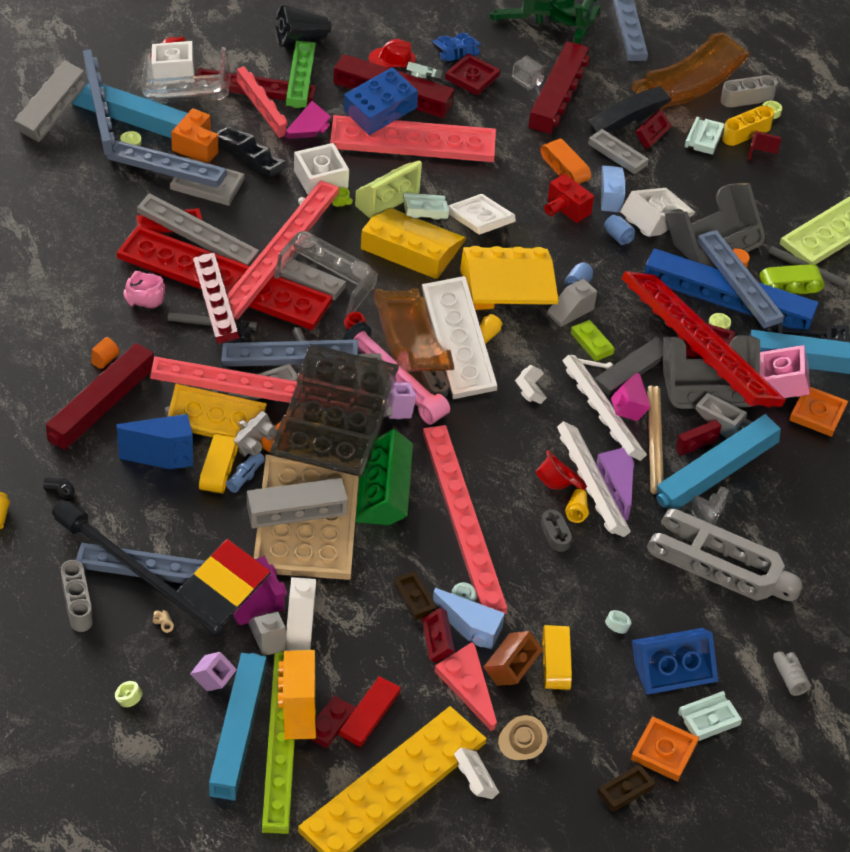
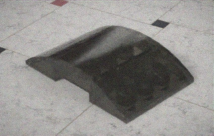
M310 344L297 377V386L285 416L283 415L270 455L362 477L371 461L383 428L399 365Z

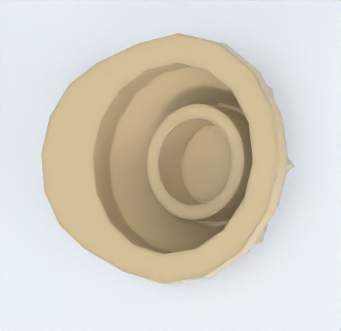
M522 715L515 717L501 731L498 739L499 749L509 759L527 760L535 758L542 753L546 746L548 737L546 728L540 720L533 716Z

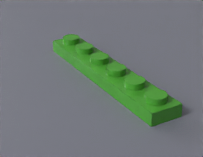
M296 41L286 106H292L293 108L307 107L316 43Z

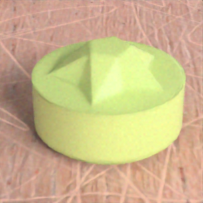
M766 101L763 103L762 106L773 108V119L781 116V104L776 101Z
M134 131L125 132L120 137L122 142L137 146L142 144L141 135Z
M715 313L710 316L708 324L729 330L731 319L725 314Z
M127 681L121 684L115 692V698L122 707H131L138 703L142 697V690L134 681Z

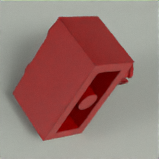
M564 173L550 182L547 199L549 203L544 205V210L550 217L561 211L578 223L591 215L594 195Z

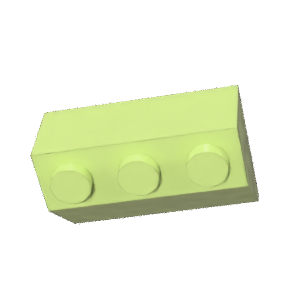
M418 160L405 164L356 190L355 206L371 219L388 208H394L403 203L404 193L419 194L422 162Z

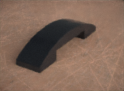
M782 323L763 328L760 324V331L849 342V326L827 325L826 331L782 329Z

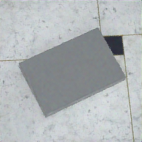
M226 169L227 176L218 188L174 177L170 183V189L229 206L243 183L245 174Z

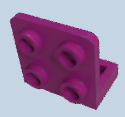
M265 556L255 560L270 570L271 575L233 614L238 625L247 624L250 619L284 610L285 596H287L286 587L283 582L279 583L274 565H269Z

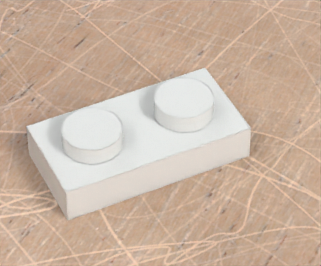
M460 748L454 755L459 762V769L470 782L469 787L476 796L493 799L499 791L478 753L473 750Z

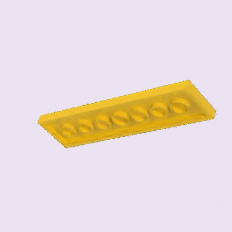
M449 706L300 824L298 832L318 852L355 851L457 768L459 762L454 754L460 748L477 751L486 744V737Z

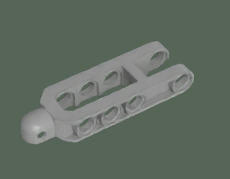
M677 509L667 510L661 520V524L668 530L679 534V537L693 542L690 546L661 533L653 534L647 544V549L653 556L755 601L766 599L771 595L786 601H794L799 597L802 589L800 578L784 570L785 565L778 552ZM670 519L677 521L679 524L672 522ZM714 538L721 540L723 543L716 541ZM656 543L662 545L665 549L658 547ZM707 546L723 553L725 557L730 556L744 562L748 567L751 565L767 572V574L757 575L700 549ZM736 547L744 550L745 552L737 550ZM758 557L764 558L767 562L760 560ZM700 562L706 564L709 568L702 566ZM722 572L729 574L731 577L725 576ZM745 582L752 584L754 587L746 585Z

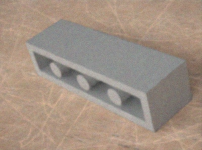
M64 60L55 69L54 74L42 85L38 93L30 99L23 111L17 115L14 121L19 131L40 142L89 83L84 70Z
M342 478L247 491V509L252 528L347 515L348 499Z

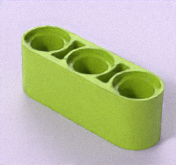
M814 264L770 267L762 270L759 274L762 284L793 294L816 293L825 286L818 266Z

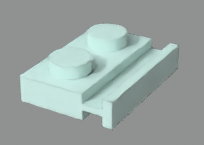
M408 62L406 69L412 71L411 75L425 79L427 75L441 78L443 72L442 70Z
M696 117L686 139L685 147L691 146L694 147V150L713 155L724 131L725 124L708 119L703 121L699 120L700 117Z
M404 193L403 201L406 216L448 219L449 208L447 201H445V196Z
M724 691L682 706L678 711V714L682 715L690 733L699 737V741L737 727L742 721L730 700L726 699Z

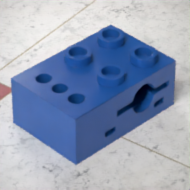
M391 67L344 94V112L368 135H371L416 109L418 90Z

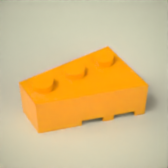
M315 650L284 651V661H279L278 690L283 692L278 693V708H283L285 740L316 739Z

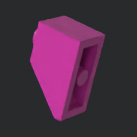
M311 101L286 130L284 136L290 139L316 137L320 132L324 134L331 125L328 123L331 116Z
M635 373L611 397L616 415L638 421L651 408L639 373Z

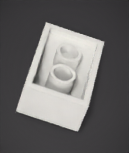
M667 188L631 191L620 211L626 216L628 222L635 224L640 228V232L648 237L661 235L669 230L665 217L666 212L673 209H681L684 212L688 211L689 218L695 213L694 210Z

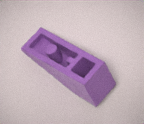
M624 448L598 454L596 465L626 521L629 519L632 505L634 461L631 456H628Z

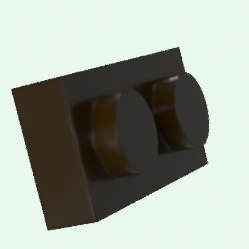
M416 571L393 579V586L414 621L424 618L437 610V605Z
M639 764L598 787L597 794L609 809L614 812L653 790L656 783Z

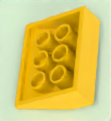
M388 208L373 216L362 229L361 249L438 279L465 242L466 237L421 219L406 216L405 213L393 208Z
M479 246L463 247L460 271L462 277L465 276L473 303L558 304L553 262L548 249L542 247H535L534 249L522 247L502 248L499 246L492 248H481Z

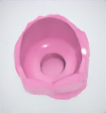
M135 271L131 278H128L123 294L131 307L137 305L152 309L163 303L166 293L165 284L161 276ZM140 280H143V282L140 285L131 286L132 283L136 284Z

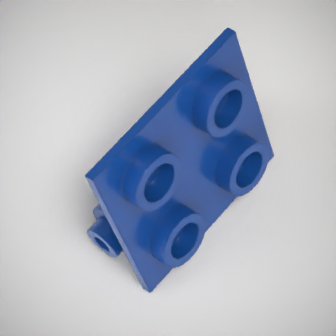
M459 33L456 35L457 37L451 38L449 36H439L437 40H432V43L443 50V52H440V58L445 60V62L455 60V58L459 60L460 56L463 58L468 53L475 57L480 54L479 47L476 46L481 45V43L468 35V33Z

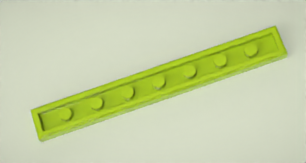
M277 652L274 655L262 833L289 834L295 739L285 740L283 708H278V693H283L278 690L279 661H284V652Z

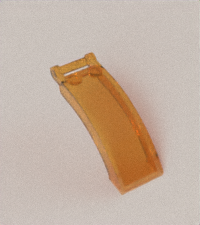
M724 32L711 34L710 38L691 55L666 68L649 71L644 79L636 80L631 88L636 93H640L661 86L671 98L670 102L658 109L664 110L665 107L692 101L718 86L745 62L750 52Z
M375 289L374 301L377 304L384 337L397 364L408 372L454 370L451 350H445L438 342L428 317L424 297H420L419 290L383 291L382 289ZM386 300H407V301H386Z

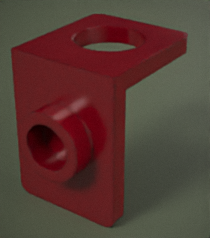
M755 131L747 160H751L754 149L778 154L781 137Z

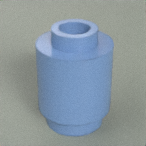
M611 215L604 223L606 232L620 245L629 244L635 237V229L621 216Z
M587 263L575 265L565 278V286L567 287L583 278L589 283L593 278L592 267Z

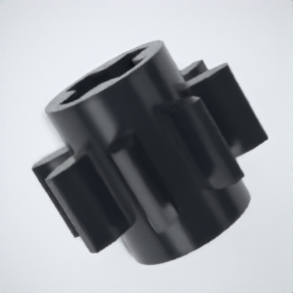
M235 319L237 331L240 329L241 337L231 340L229 343L252 342L250 336L254 330L248 328L249 322L244 321L241 324L239 319Z

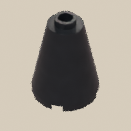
M286 5L280 6L277 10L276 20H279V26H275L277 42L281 45L326 37L331 32V22L325 16Z

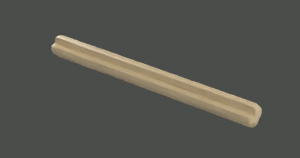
M651 385L647 391V397L651 406L648 410L650 490L652 494H657V485L664 481L660 388Z

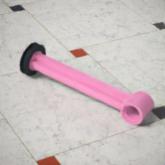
M365 322L355 324L346 332L343 340L358 339V351L361 354L381 353L383 371L387 372V378L392 383H411L416 394L415 404L418 406L419 414L424 422L431 425L450 413V405L447 399L441 394L434 396L376 344L370 338L371 328Z

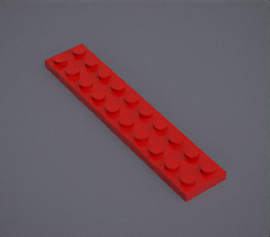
M137 225L116 253L117 259L202 290L193 258L212 252ZM215 254L226 294H228L250 266ZM273 275L248 307L314 330L331 305L332 296Z
M624 272L621 279L628 284L627 287L640 296V300L652 308L653 313L664 319L665 324L678 333L677 336L691 346L690 349L704 358L703 361L707 365L712 366L717 371L716 374L730 384L732 390L743 396V400L751 406L782 407L786 399L661 279L652 274Z

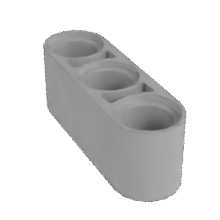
M771 75L726 81L723 85L720 102L726 107H737L772 101L778 81Z
M68 560L61 566V578L69 622L73 630L84 632L90 629L93 624L85 573L82 563L77 560Z

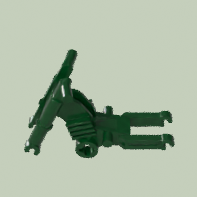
M522 0V8L495 9V13L489 12V19L494 21L500 19H520L536 14L535 22L542 23L543 15H548L555 23L561 22L565 25L577 26L573 43L580 45L591 24L594 23L595 16L600 14L601 6L593 7L597 0H584L582 4H576L574 0Z

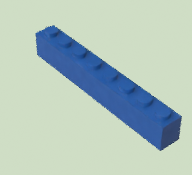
M655 248L653 249L646 263L644 274L656 275L672 290L754 316L718 269ZM759 283L784 315L782 326L790 329H810L819 302Z

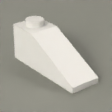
M291 577L286 630L287 650L285 651L310 650L316 579Z

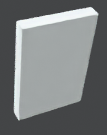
M483 194L448 205L450 216L479 235L516 222L515 214Z

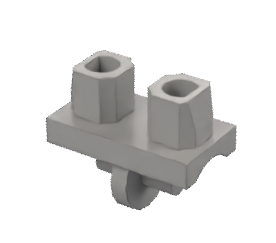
M261 411L248 423L243 420L238 423V427L241 430L236 434L237 437L233 441L243 456H246L248 453L256 456L263 447L260 443L262 437L264 436L268 440H272L278 432L268 415Z

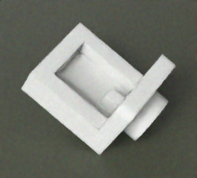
M532 365L525 368L515 381L522 389L521 394L529 402L533 400L542 404L547 397L536 382L544 373L541 369Z

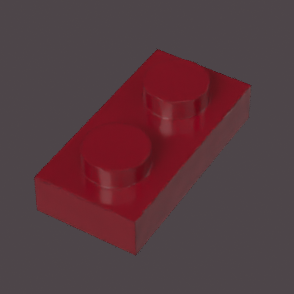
M661 109L644 122L635 133L646 149L651 147L671 127V124Z
M717 420L679 434L675 450L682 456L686 453H693L706 445L714 444L719 439L722 425Z
M439 608L422 619L429 660L434 663H438L455 652L447 611Z
M334 695L316 717V739L311 740L327 749L338 736L339 730L356 707Z

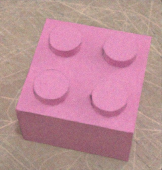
M804 345L760 352V375L784 398L810 394L809 364Z

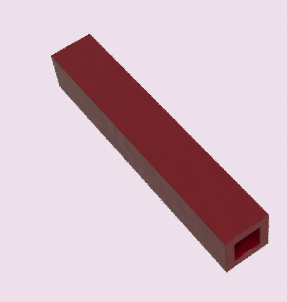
M138 343L132 345L46 423L47 440L51 444L66 450L152 371L154 352Z

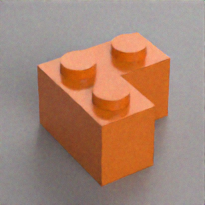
M192 108L171 132L172 151L209 164L218 154V134L211 131L210 115Z

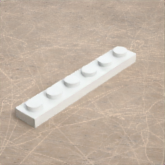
M571 355L565 357L562 361L567 366L566 372L573 379H576L578 389L588 396L589 399L587 401L589 405L599 412L600 415L598 417L601 422L611 429L610 435L617 442H620L628 456L641 461L647 455L622 418L616 415L614 407L583 363Z
M563 421L557 426L561 434L560 439L567 446L570 452L569 457L579 469L577 470L578 475L585 481L587 485L586 490L596 503V510L605 520V528L611 534L615 533L625 537L631 531L578 428Z

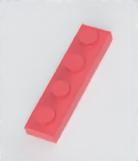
M244 66L238 68L237 83L278 138L283 137L288 125L285 116L278 112L275 103L269 100L264 88L257 84L254 75L248 72Z

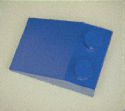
M188 414L117 424L119 459L166 469L193 466V435Z

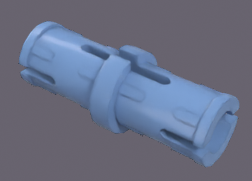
M259 452L256 456L250 455L244 463H240L236 468V472L226 481L227 488L234 493L238 492L247 480H251L254 477V472L265 462L264 456Z

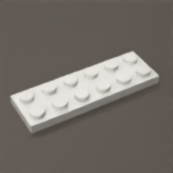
M465 276L422 284V291L452 398L457 399L497 391V383Z

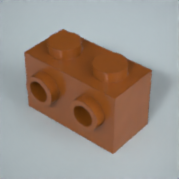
M530 631L509 633L483 668L497 686L517 684L543 649Z

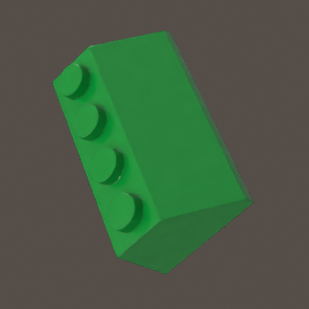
M395 429L360 447L355 518L357 523L391 525L408 515L413 443Z

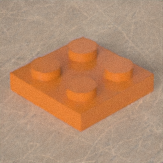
M810 387V394L799 397L791 413L790 421L832 437L847 407L848 401Z
M652 716L632 753L631 760L678 782L698 744L699 737Z

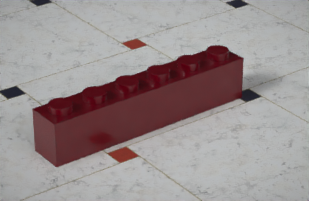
M566 41L530 112L528 128L551 134L554 127L559 126L561 114H565L567 102H571L573 90H577L579 79L583 78L584 67H588L590 63L589 47Z
M343 54L334 67L333 83L354 89L390 68ZM397 71L418 90L416 110L445 118L453 105L454 88Z

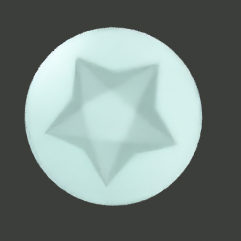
M465 582L455 585L451 594L473 602L477 598L475 588Z
M617 610L610 611L605 620L606 625L611 630L621 634L626 633L631 626L630 618L625 613Z

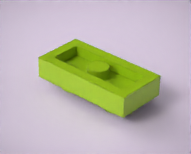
M590 320L571 327L573 337L595 362L614 354L615 348Z

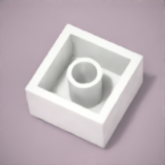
M192 41L152 44L154 85L168 86L176 83L189 84L190 82H195V60Z
M334 143L294 152V172L307 195L310 194L320 180L338 187L348 188L349 168Z

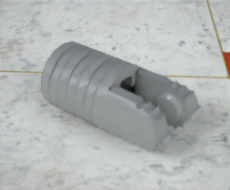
M780 651L774 653L773 659L790 694L798 696L807 692L811 684L795 653L790 652L787 655Z

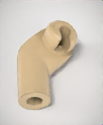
M157 610L154 612L153 623L161 624L162 631L166 633L171 632L174 624L169 613L165 610L163 612Z

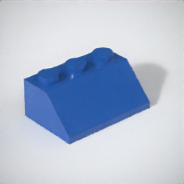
M699 628L632 640L635 667L646 694L718 682L713 632Z

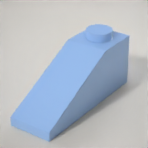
M602 166L601 211L620 212L625 198L623 167Z
M435 588L433 601L437 605V609L442 608L447 611L449 623L469 642L492 650L502 630L505 613Z

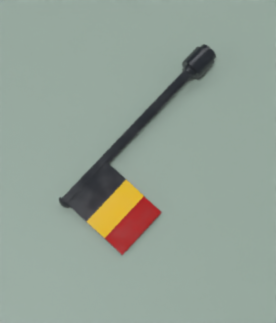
M60 500L52 510L55 521L72 534L78 532L85 534L212 632L214 637L222 633L223 625L271 575L270 570L226 539L176 592L89 525L88 514L71 501Z

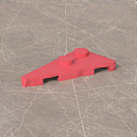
M471 642L435 665L434 672L492 731L495 729L497 721L476 647Z

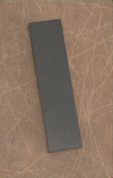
M655 337L595 377V382L602 391L611 396L635 373L642 375L663 361V342Z

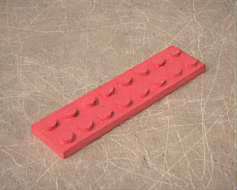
M333 115L330 143H334L339 150L494 162L496 129L395 120L373 134L368 135L351 117Z

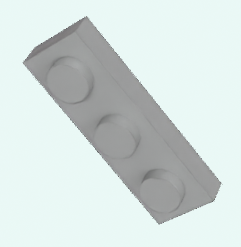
M603 129L589 138L588 144L633 174L638 173L648 165L649 159Z
M290 257L278 270V277L331 295L334 301L346 287V281Z

